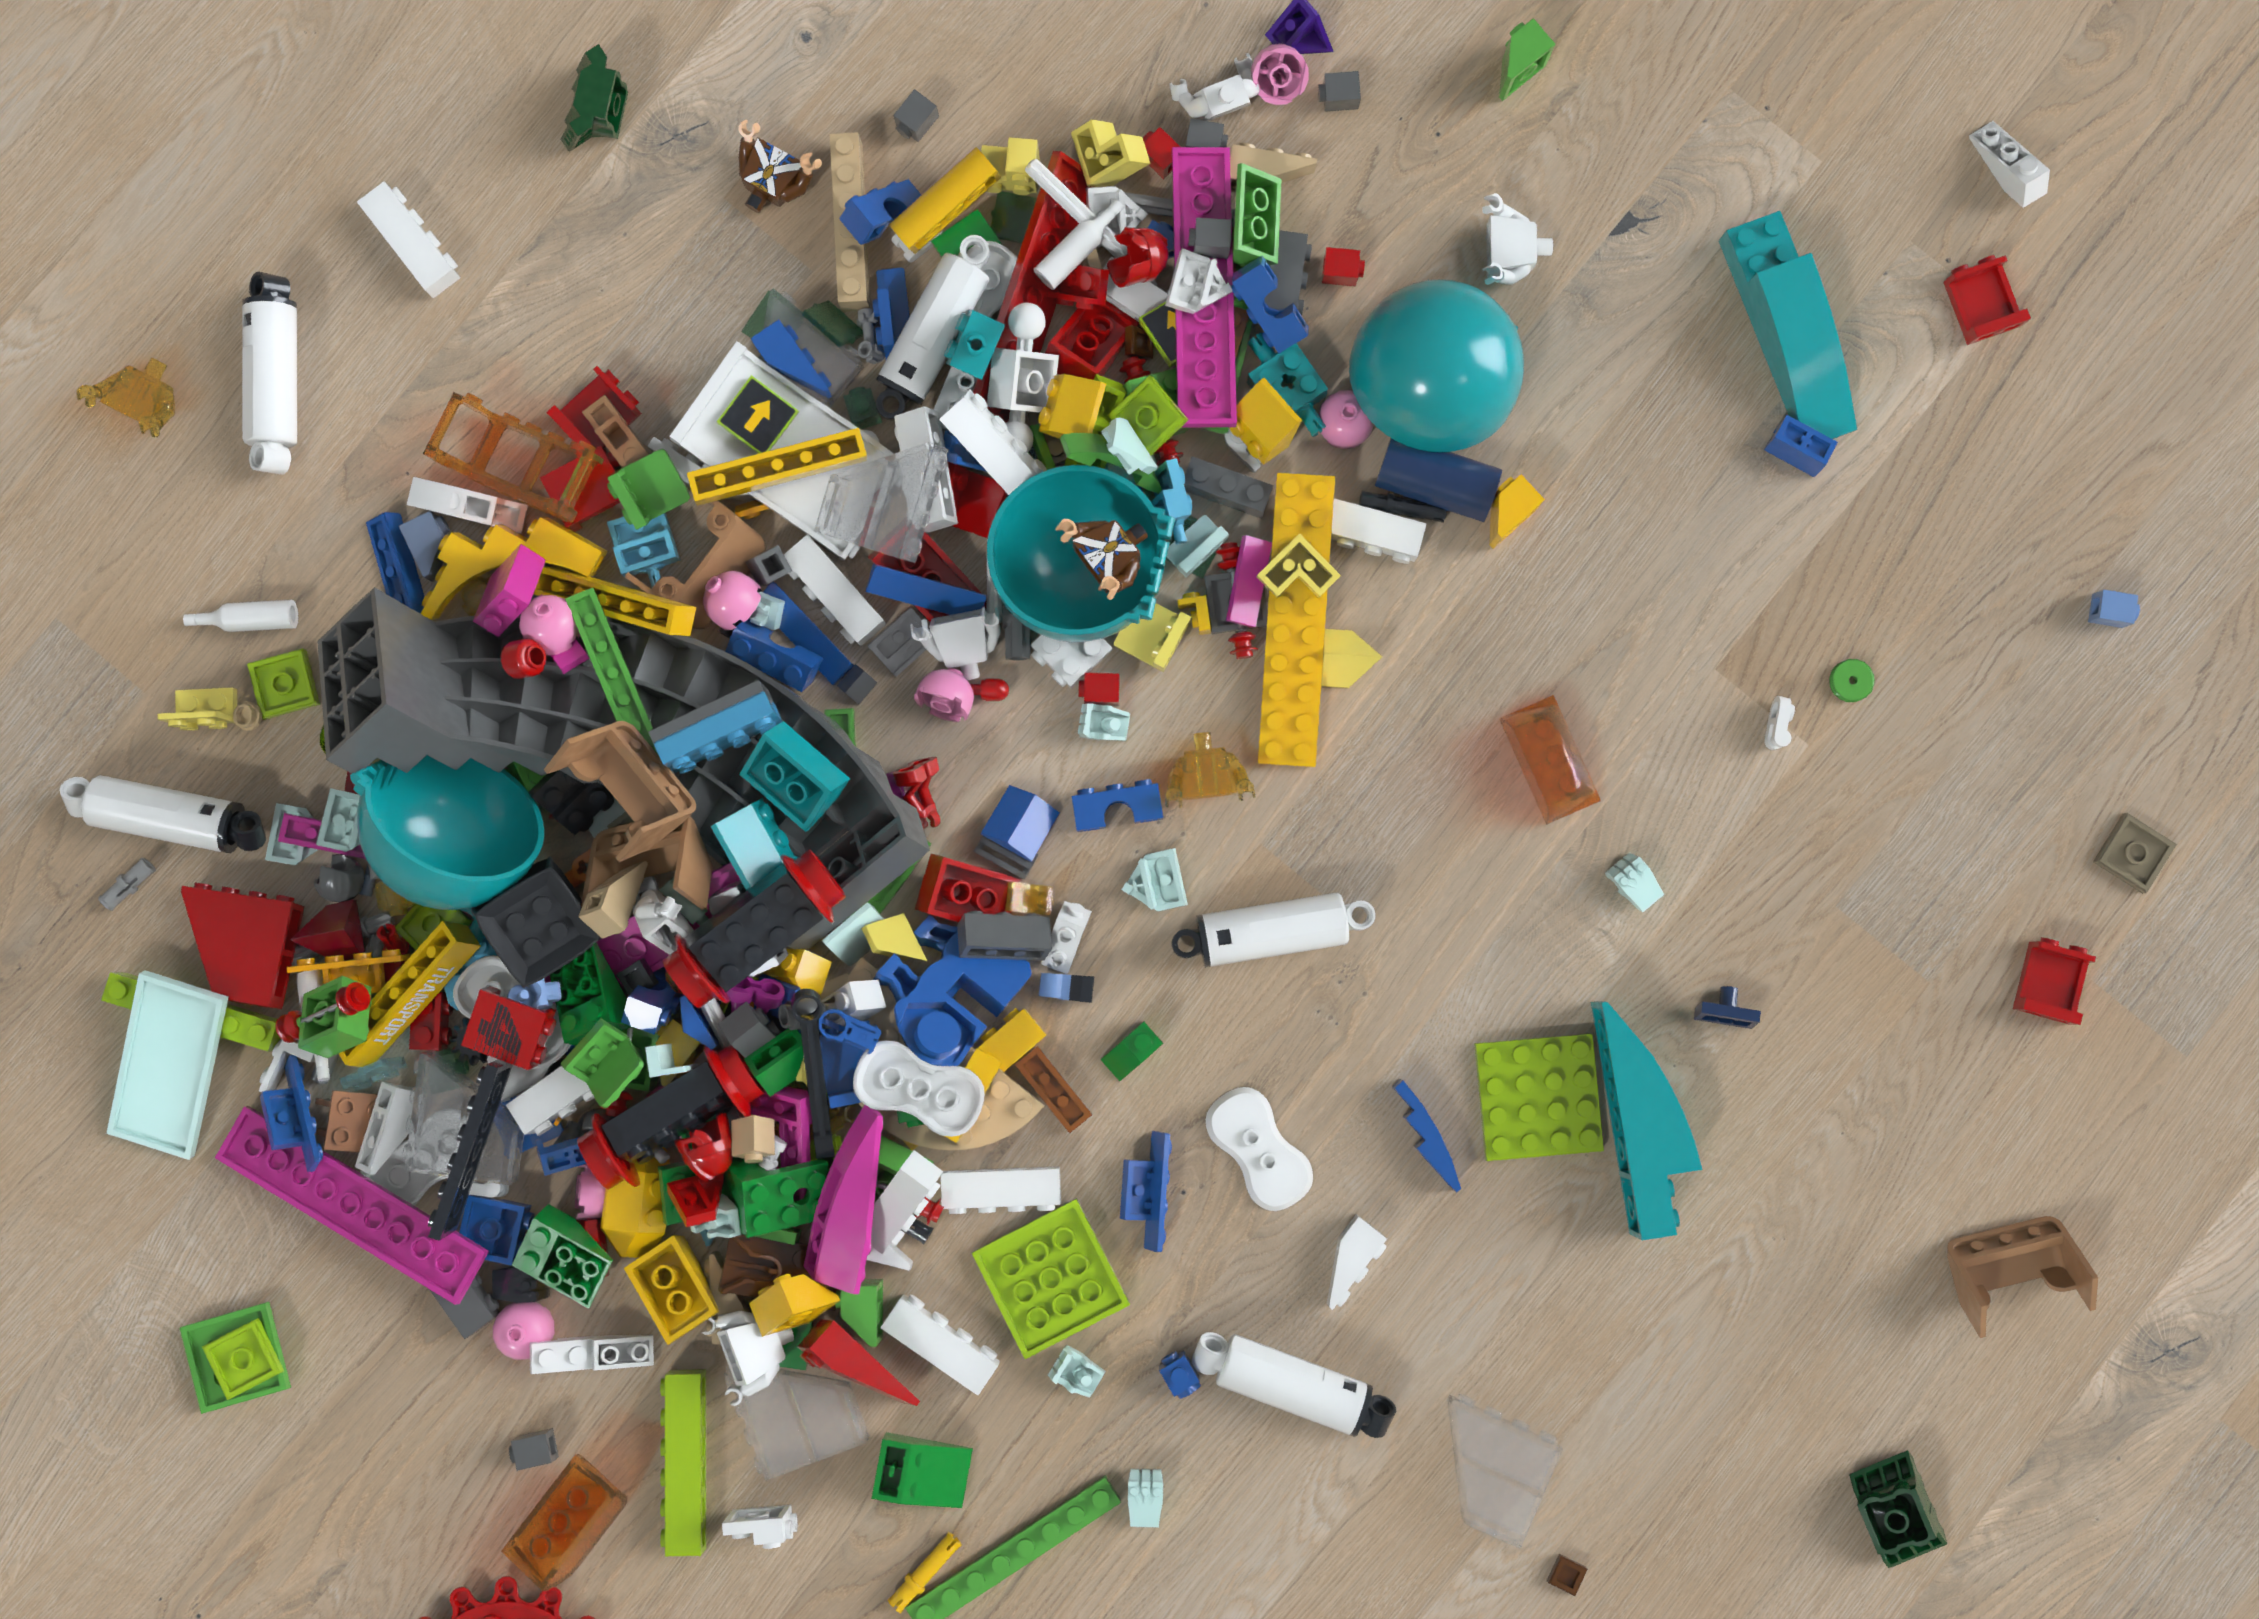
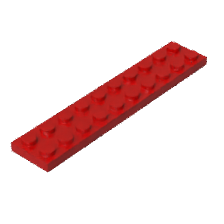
M1053 151L1047 169L1087 206L1086 188H1092V186H1087L1081 164L1062 151ZM1042 187L1040 188L997 321L1005 324L996 348L1016 350L1017 337L1013 335L1009 328V315L1017 305L1033 303L1043 311L1046 320L1042 334L1033 339L1032 352L1041 353L1057 304V298L1047 297L1048 291H1059L1060 284L1054 290H1051L1038 278L1034 268L1079 223ZM992 357L982 380L977 378L973 393L979 394L986 403L988 401ZM987 407L994 416H999L1005 423L1009 421V409Z

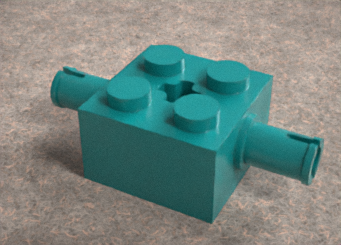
M971 309L968 310L967 314L961 313L955 329L959 330L956 341H949L944 356L948 358L946 364L982 380L1005 324Z
M1262 333L1257 334V338L1253 337L1247 344L1261 361V365L1248 373L1246 383L1252 389L1262 378H1265L1302 419L1311 436H1317V432L1321 433L1326 425L1313 406L1326 398L1327 386L1297 343L1281 353H1275L1265 342ZM1286 382L1287 384H1293L1292 389H1290L1288 386L1283 388L1282 383Z

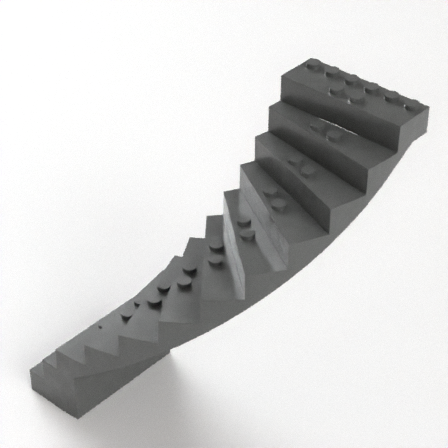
M374 587L317 641L326 760L350 773L366 768L376 758L408 773L428 755L454 770H457L469 758H472L498 773L515 761L543 776L547 774L544 768L567 739L617 721L590 657L565 674L562 673L550 655H546L544 670L534 677L517 679L512 678L505 672L501 663L503 647L511 641L524 639L519 627L520 615L497 637L473 622L475 616L434 622ZM606 616L653 729L759 680L769 690L782 720L850 778L838 799L805 832L739 775L762 737L761 733L750 737L751 741L742 747L734 748V746L723 750L724 754L719 758L711 761L704 759L697 762V767L689 772L680 774L679 771L676 773L672 771L696 802V810L690 817L696 823L707 853L722 866L729 863L730 860L711 826L763 798L764 802L773 810L774 820L779 829L787 835L789 847L794 856L800 857L810 849L845 893L846 898L832 908L835 922L830 923L823 916V920L788 945L789 947L808 951L930 851L917 808L893 794L880 762L855 747L846 732L836 721L812 707L799 695L763 672L721 649L689 636L668 635ZM576 636L575 639L588 655L581 636L579 638ZM569 767L560 769V771L584 784L598 782L604 785L600 779L591 782L578 779Z

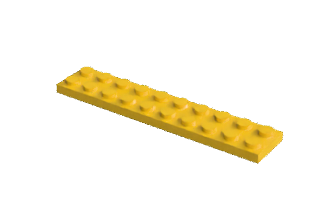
M1277 473L1271 561L1300 533L1328 563L1330 562L1335 476ZM1299 578L1278 598L1269 590L1258 748L1259 764L1316 767L1328 589L1318 598Z

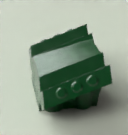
M599 44L584 53L576 69L578 76L571 88L574 92L573 102L564 120L567 128L560 139L569 152L592 137H609L614 139L619 137L628 96L627 84L622 82L619 71L606 68L607 56Z
M1908 1450L1849 1474L1853 1491L1858 1500L1857 1506L1877 1554L1881 1555L1883 1562L1888 1568L1948 1544L1944 1529L1938 1521L1936 1510L1924 1488L1922 1477L1916 1469L1914 1458Z

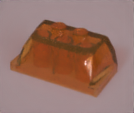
M1554 695L1499 719L1546 824L1601 801Z
M575 1454L501 1552L541 1591L549 1590L561 1584L578 1569L627 1504V1496L581 1454Z

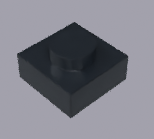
M644 958L616 974L628 995L638 985L651 989L659 984Z

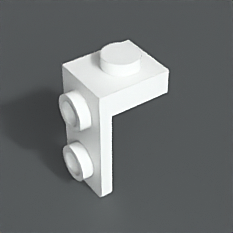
M1064 901L1051 933L1052 950L1046 959L1041 962L1042 965L1065 974L1069 972L1092 911L1085 909L1080 904Z
M299 1039L293 1043H287L283 1040L278 1041L272 1052V1056H274L270 1067L263 1071L260 1077L261 1086L259 1092L276 1090L284 1073L285 1063L289 1055L297 1056L308 1062H315L314 1054L299 1049Z

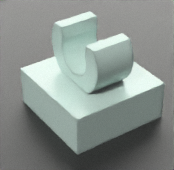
M758 592L761 595V599L756 610L750 616V622L772 630L780 628L785 601L763 592Z

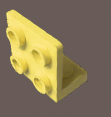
M1156 603L1152 620L1140 619L1139 624L1131 623L1119 632L1114 641V646L1164 672L1191 622V616L1180 612L1178 615Z
M232 687L175 690L176 713L157 714L158 720L168 722V727H180V730H198V725L209 726L210 729H226L227 724L235 723L233 712L238 706L237 689Z

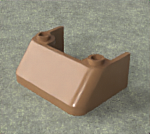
M719 501L708 503L713 509L707 516L708 529L719 539L685 584L674 577L666 576L659 579L650 589L629 572L625 575L629 581L645 593L696 607L692 628L699 630L709 627L713 622L706 614L703 605L707 582L712 577L727 571H738L748 576L750 570L745 561L766 551V542L763 537Z
M617 721L567 739L544 768V771L549 774L569 767L580 780L591 782L600 779L631 817L634 823L626 830L629 842L615 857L618 862L651 849L686 821L696 810V802L672 771L663 765L658 754L632 724L625 721Z
M689 817L651 849L621 862H618L615 857L629 842L626 830L632 823L605 829L594 838L581 907L586 895L623 868L646 861L648 865L644 878L675 871L673 889L701 910L707 909L713 865L692 817Z
M2043 1216L1958 1237L1951 1240L1947 1245V1258L1959 1303L1980 1338L1986 1337L1987 1309L1990 1307L1991 1302L1987 1291L2042 1278L2049 1288L2058 1292L2076 1289L2090 1311L2096 1310L2098 1276L2063 1223L2054 1217Z

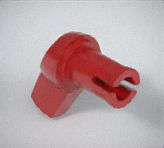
M385 924L389 932L385 931L383 925L378 928L377 936L384 945L382 951L400 949L401 955L410 954V944L398 935L394 925ZM406 961L384 963L386 983Z

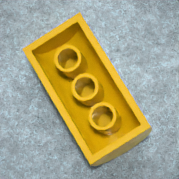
M975 147L896 217L889 226L908 249L916 254L1000 180L1001 176L983 153Z

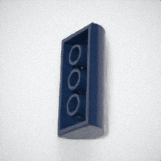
M1390 438L1375 486L1485 522L1500 482L1502 469L1452 452H1428L1415 449Z

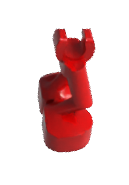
M937 757L912 761L908 763L907 767L893 772L896 786L910 787L902 798L905 802L917 808L923 829L928 826L926 817L930 820L932 828L939 826L941 823L928 787L931 778L940 769ZM916 791H918L921 803L914 796Z

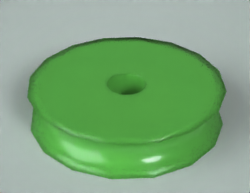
M1847 659L1838 663L1832 669L1829 683L1833 694L1837 698L1845 702H1857L1866 698L1872 692L1875 679L1872 669L1865 662L1858 659ZM1850 677L1854 678V684H1851L1849 682Z

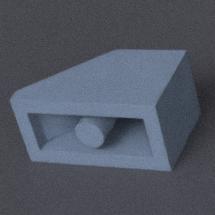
M428 511L399 525V528L422 576L433 582L443 564V561L437 558L441 552L438 547L443 537L450 532V529L442 516L439 517L433 512Z

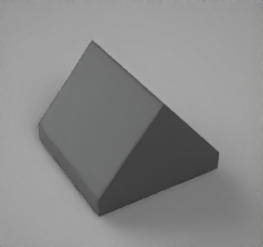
M855 664L839 682L837 687L856 703L860 704L877 682Z

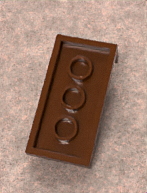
M744 1234L729 1238L718 1291L726 1295L731 1293L757 1298L760 1290L774 1285L773 1280L785 1274H790L791 1277L804 1274L813 1280L804 1268L808 1244L796 1243L791 1245L755 1236L746 1238ZM819 1283V1284H821L822 1286H824L825 1288H827V1289H829L830 1291L834 1292L835 1294H836V1291L839 1290V1289H837V1288H834V1287H831V1286H828V1285ZM836 1304L828 1310L836 1311Z

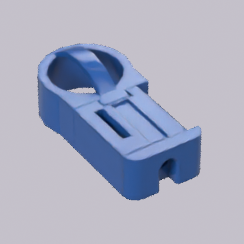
M827 1010L819 1019L818 1026L822 1036L840 1043L846 1040V1044L863 1051L867 1049L868 1055L874 1051L881 1035L879 1028L846 1015L841 1010ZM828 1014H839L845 1020V1026L824 1017ZM822 1024L842 1033L840 1035H830L822 1029Z

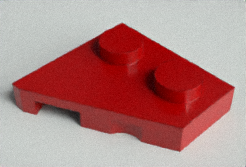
M724 1173L708 1181H704L698 1176H693L667 1183V1193L686 1227L716 1220L724 1184Z

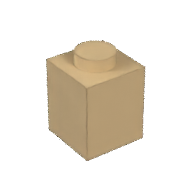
M752 1115L731 1121L733 1157L744 1158L745 1163L763 1162L764 1157L775 1155L774 1119Z

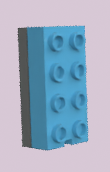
M757 680L661 725L648 733L663 765L668 768L670 767L675 773L679 771L680 774L696 768V763L701 760L707 759V761L719 758L724 754L723 750L731 746L739 748L748 744L751 741L750 737L759 733L763 735V733L783 722L769 690Z

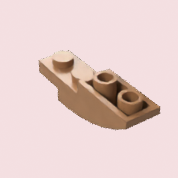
M603 395L582 412L622 468L651 454L606 395Z

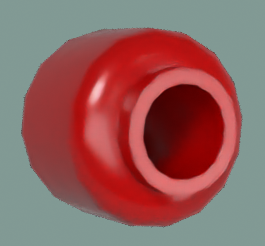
M533 639L514 640L503 647L501 663L505 672L512 678L534 677L544 670L546 654L544 649Z

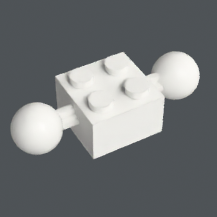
M1021 303L1012 309L1008 319L1009 328L1013 335L1017 337L1016 350L995 348L992 355L987 405L988 407L1010 410L1009 421L1006 422L1007 430L1014 438L1017 437L1022 440L1027 447V452H1029L1033 445V433L1030 427L1025 424L1026 411L1041 412L1042 408L1046 407L1049 397L1046 391L1050 380L1054 379V376L1057 375L1059 355L1032 352L1033 339L1039 337L1045 328V315L1037 305Z

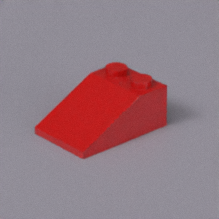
M1107 300L1105 305H1093V310L1078 308L1051 339L1045 354L1059 355L1058 375L1067 374L1094 380L1096 374L1100 376L1105 375L1125 346V327L1131 325L1138 327L1139 322Z
M930 854L915 910L956 922L961 920L964 913L971 911H981L983 914L1011 913L1021 879L947 857Z

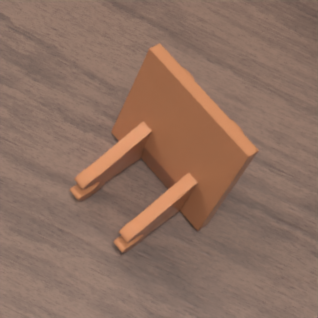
M332 1090L331 1099L316 1098L315 1104L330 1108L327 1128H317L316 1134L324 1137L323 1149L360 1152L378 1094Z

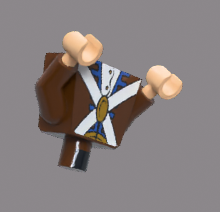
M748 120L742 121L739 125V132L743 136L740 140L738 154L739 176L742 178L745 188L751 192L745 205L752 211L760 213L766 201L781 207L785 202L789 203L804 195L813 178L812 170H817L821 167V160L816 159L811 165L809 159L812 156V152L803 154L799 160L758 137L755 141L753 136L759 133V124L754 123L752 132H749L746 127Z
M1063 519L1058 524L1055 530H1063L1065 532L1060 538L1061 541L1066 543L1071 537L1075 538L1072 540L1075 553L1099 583L1098 590L1103 589L1106 594L1108 593L1107 598L1109 600L1114 598L1116 592H1120L1133 585L1140 569L1141 561L1140 551L1136 545L1148 538L1146 531L1139 523L1126 531L1123 530L1116 520L1110 522L1104 520L1074 523L1070 519Z

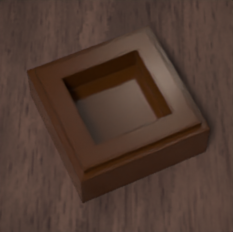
M1133 325L1125 327L1126 356H1138L1139 359L1146 360L1153 359V342L1143 328Z
M1559 1554L1547 1578V1582L1576 1596L1588 1569L1586 1566Z

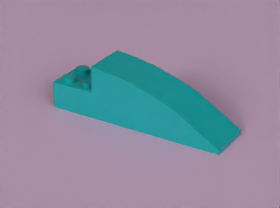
M1781 211L1726 230L1718 242L1788 415L1831 439L1856 431L1857 424L1846 364L1831 308L1812 253L1799 257Z
M1590 1002L1629 1234L1642 1241L1677 1235L1676 1227L1680 1226V1219L1677 1209H1673L1671 1197H1675V1190L1672 1180L1668 1179L1667 1175L1703 1170L1694 1137L1684 1111L1668 1079L1651 1052L1608 1002Z

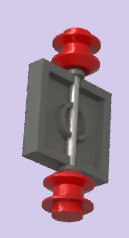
M1237 542L1225 543L1220 545L1221 549L1215 553L1222 556V561L1217 566L1227 570V573L1204 576L1212 634L1235 631V634L1228 639V642L1234 643L1235 649L1230 654L1236 655V659L1253 657V652L1258 651V648L1253 647L1251 642L1257 636L1247 632V629L1267 627L1268 610L1265 589L1263 587L1256 627L1251 628L1226 621L1240 547H1238Z

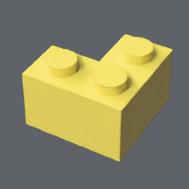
M1091 119L1071 132L1087 186H1114L1150 164L1143 138L1128 134H1119L1117 136L1113 123Z
M1009 137L1008 147L982 145L981 152L1001 176V179L989 188L987 192L1000 193L1002 190H1007L1022 196L1037 193L1038 183L1025 172V168L1031 160L1038 159L1040 161L1037 140Z
M1299 533L1257 575V578L1276 598L1297 578L1319 598L1341 575Z

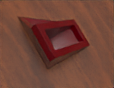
M357 900L326 905L290 940L324 957L343 955L344 961L353 960V954L365 953Z

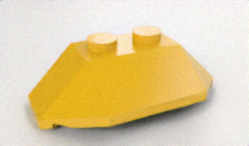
M655 1157L646 1163L634 1164L640 1178V1185L637 1187L622 1181L613 1188L605 1190L600 1228L620 1257L639 1258L655 1248L664 1236L666 1224L663 1222L658 1166L670 1164L669 1159L663 1164H660Z

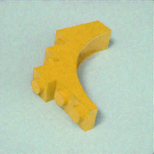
M547 516L533 520L527 531V534L530 535L529 538L503 524L495 525L494 528L490 527L483 537L484 546L460 532H451L450 535L443 537L438 547L441 552L437 558L447 563V566L443 565L439 569L435 577L437 584L433 592L429 591L422 601L424 608L421 614L430 620L439 619L446 606L456 594L479 576L498 568L520 544L546 559L545 563L559 565L587 577L595 576L608 551Z

